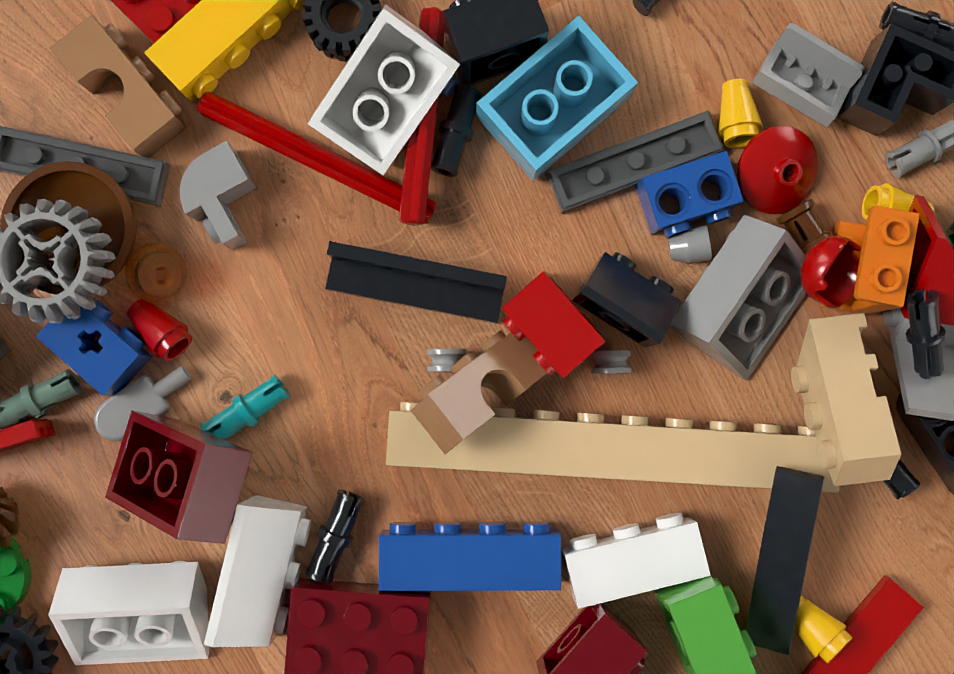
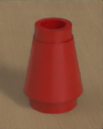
M147 298L137 300L127 311V317L131 320L154 357H162L166 362H169L182 355L190 346L192 336L188 333V326L151 303Z

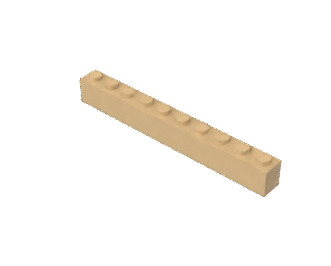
M400 402V410L389 411L386 465L769 489H772L776 467L781 466L824 476L821 492L839 493V486H834L829 470L823 469L820 465L817 452L818 440L815 431L809 430L806 426H798V435L781 434L782 425L754 423V432L737 431V422L710 421V429L692 428L693 420L666 418L665 426H648V417L622 415L621 424L604 423V414L577 413V421L559 420L560 412L533 410V418L515 417L516 409L490 407L495 415L447 454H444L412 414L411 410L418 403Z

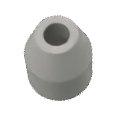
M707 225L693 227L691 230L679 232L668 238L671 260L684 263L712 260Z

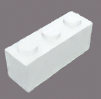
M671 513L657 517V525L640 529L638 523L627 524L614 528L613 536L596 539L595 534H588L569 540L570 546L561 548L577 608L580 609L711 576L697 522L689 517L683 518L682 513Z

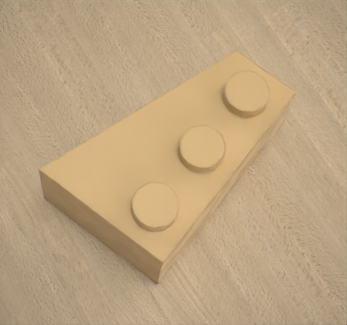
M864 313L809 319L797 366L792 367L791 370L793 389L796 393H801L805 403V423L809 430L815 431L818 440L817 452L820 465L823 469L829 470L834 486L890 480L901 456L887 397H877L870 371L879 368L875 354H865L861 339L862 330L868 327Z

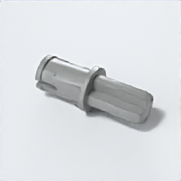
M954 119L932 131L922 130L918 133L916 139L893 151L887 152L885 154V162L888 169L898 168L892 174L900 178L905 173L928 161H940L942 154L954 148Z

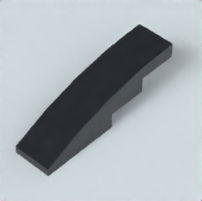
M781 466L776 467L746 631L754 646L786 655L790 653L824 476Z

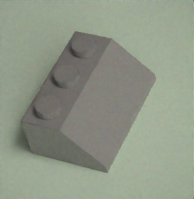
M743 215L735 229L729 233L726 242L711 264L702 273L694 289L680 305L670 324L690 344L738 377L747 381L806 294L802 288L800 270L805 254L787 230Z

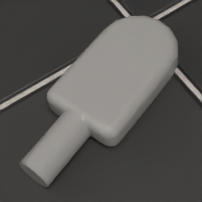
M180 366L157 383L148 375L141 376L105 400L97 408L94 415V425L97 432L107 440L122 441L131 410L163 416L170 410V405L165 397L191 381L190 373L184 366Z

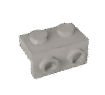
M790 23L768 52L752 83L827 128L836 118L849 89L862 76L865 67L796 24Z

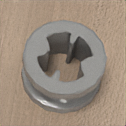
M428 349L427 355L432 358V363L427 366V372H452L450 368L466 355V349Z
M594 351L591 354V357L596 360V366L592 368V374L632 373V368L627 365V359L631 357V351Z

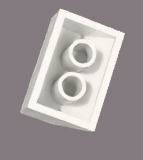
M385 4L315 110L308 125L384 175L460 66V63L421 29Z
M259 495L237 504L204 645L210 647H269L278 634L284 635L289 621L290 607L284 606L287 592L298 581L301 564L295 562L298 546L306 545L311 528V520L305 518L307 506Z
M174 561L172 563L159 564L130 563L119 566L87 565L80 568H62L48 616L75 665L208 659L209 646L204 645L208 628L207 586L198 562Z

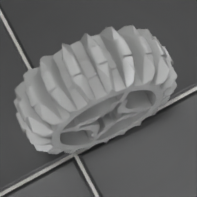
M38 199L36 208L27 203L20 204V217L12 213L4 214L8 227L6 230L0 228L1 304L12 305L11 312L22 317L28 315L32 322L42 323L47 318L50 323L54 324L62 323L64 315L74 320L80 318V306L89 310L96 308L95 301L91 295L93 293L102 296L107 294V289L100 285L102 277L111 279L115 276L113 271L104 268V263L111 262L116 257L113 252L102 250L112 240L109 235L98 233L102 226L101 222L93 217L87 219V210L79 206L72 209L71 204L64 200H58L53 205L49 200ZM63 226L69 230L63 237L56 236L50 241L39 238L37 235L43 230L52 227ZM46 252L55 256V258L50 259L54 261L53 270L47 269V265L51 263L47 262L49 255ZM23 254H24L25 259H24V262H23V264H22V258H23ZM81 255L80 267L77 273L75 265ZM50 282L61 285L65 289L63 292L49 298H40L32 292L38 286L45 287Z

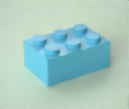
M578 15L476 103V117L529 178L534 181L630 99L638 81Z

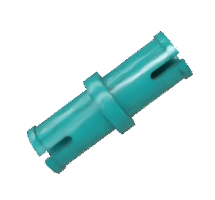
M274 374L270 379L245 396L238 394L232 398L233 404L208 421L201 423V429L226 440L245 426L253 427L259 423L261 415L285 399L290 398V393L287 388H282L283 382Z

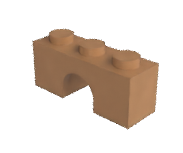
M90 15L51 46L50 49L75 80L92 94L110 82L123 83L124 94L121 102L105 117L132 150L142 157L149 158L187 128L177 116L183 110L166 89L159 94L150 82L156 77L139 56L131 60L123 49L129 44L112 23L104 27Z
M500 330L481 345L485 352L476 358L472 352L468 353L450 368L454 373L453 376L445 381L441 375H438L418 391L423 399L411 412L444 454H447L495 415L485 402L481 393V387L492 390L507 406L547 374L534 359L533 354L538 349L527 337L519 341L512 333L506 336Z

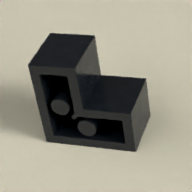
M891 23L870 42L861 62L865 70L862 76L849 89L837 119L877 136L897 123L905 103L931 115L936 114L954 103V51Z

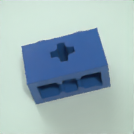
M92 297L96 308L89 310L80 306V318L74 320L64 315L62 323L54 324L48 322L36 337L101 395L113 396L125 388L153 356L143 348L146 343L137 332L128 326H124L121 329L110 319L113 312L101 301ZM96 335L101 336L98 341L103 347L101 351H95L98 347V343L94 340Z

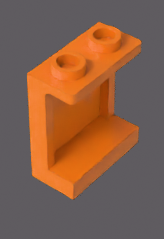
M876 205L869 209L866 225L842 220L835 222L833 227L834 236L840 235L849 238L861 247L860 252L854 250L855 255L860 259L855 290L849 300L839 308H828L822 304L819 307L852 314L864 313L865 315L903 307L920 214Z

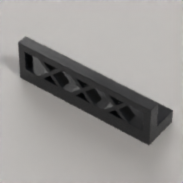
M329 241L327 255L331 258L325 287L328 291L494 324L498 323L507 276Z

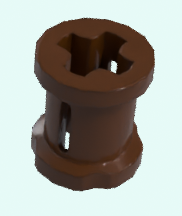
M812 198L776 219L779 224H785L792 238L804 254L821 240L834 236L831 230L826 231L815 214L813 210L815 203Z

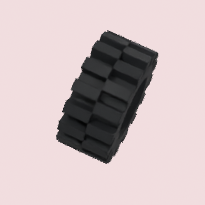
M304 0L303 6L306 12H303L302 15L306 25L305 28L314 46L319 51L322 49L325 56L331 59L333 55H336L339 61L347 62V56H351L381 12L382 7L379 0ZM342 3L355 6L361 14L357 27L346 33L337 32L328 25L329 12L333 7Z

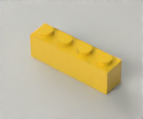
M201 0L144 53L180 92L193 103L197 98H201L204 93L212 92L218 85V79L230 68L235 69L241 66L249 57L250 50L261 39L266 40L275 35L286 16L294 9L298 11L304 8V0Z

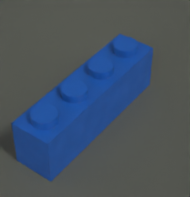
M394 522L390 523V530H382L379 534V591L561 590V534L558 529H550V523L525 522L523 523V529H506V523L481 522L479 523V530H461V523L437 522L434 523V530H416V523Z

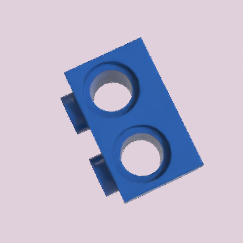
M727 151L643 177L635 186L651 235L664 231L666 238L679 232L691 230L690 223L703 218L706 219L707 225L728 219L733 216L731 209H734L744 201ZM702 182H711L717 186L720 193L718 201L708 200L701 191ZM661 195H670L677 200L679 205L677 214H667L660 208L659 197Z

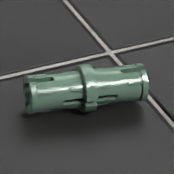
M67 369L33 386L30 383L20 388V393L0 402V430L14 426L34 416L38 419L48 414V409L70 398L81 395L82 388L78 386L80 381L75 373Z

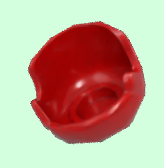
M840 235L826 237L807 252L801 266L800 278L804 292L810 298L828 308H839L849 300L855 290L860 259L855 255L854 250L860 252L861 247L849 238Z

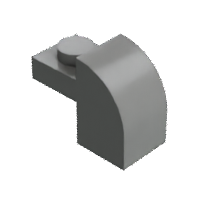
M225 141L198 156L188 166L181 180L180 201L184 213L192 219L198 221L205 216L208 217L202 223L215 244L222 242L223 245L234 250L248 242L227 204L256 189L257 186L238 152L228 141Z

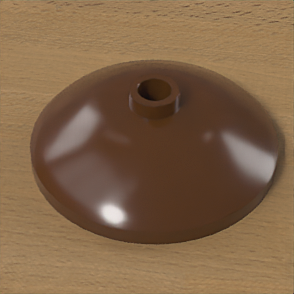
M65 161L51 163L32 171L13 188L2 210L0 228L6 230L8 227L4 214L12 213L20 217V204L27 203L36 208L38 199L49 200L53 205L58 200H64L71 204L72 209L79 206L87 210V219L93 217L102 224L98 233H105L112 240L102 250L114 253L116 258L111 262L104 263V268L113 271L115 276L111 279L102 277L100 285H106L122 271L132 254L137 226L133 205L125 190L114 178L94 166L80 162ZM63 226L52 227L43 230L37 235L39 238L50 241L56 236L63 237L69 230ZM46 252L49 255L47 262L51 263L47 265V269L53 270L54 261L50 259L55 258V256ZM23 254V258H22V264H23L24 259H25L24 254ZM81 255L75 265L77 273L80 267ZM52 282L48 283L45 287L38 286L36 288L55 295L65 290L61 285L53 284Z

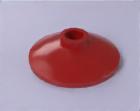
M773 126L755 135L744 148L737 169L738 185L746 202L756 210L769 214L784 213L798 206L810 193L817 177L818 158L815 147L806 134L794 127ZM788 165L787 175L783 178V170Z

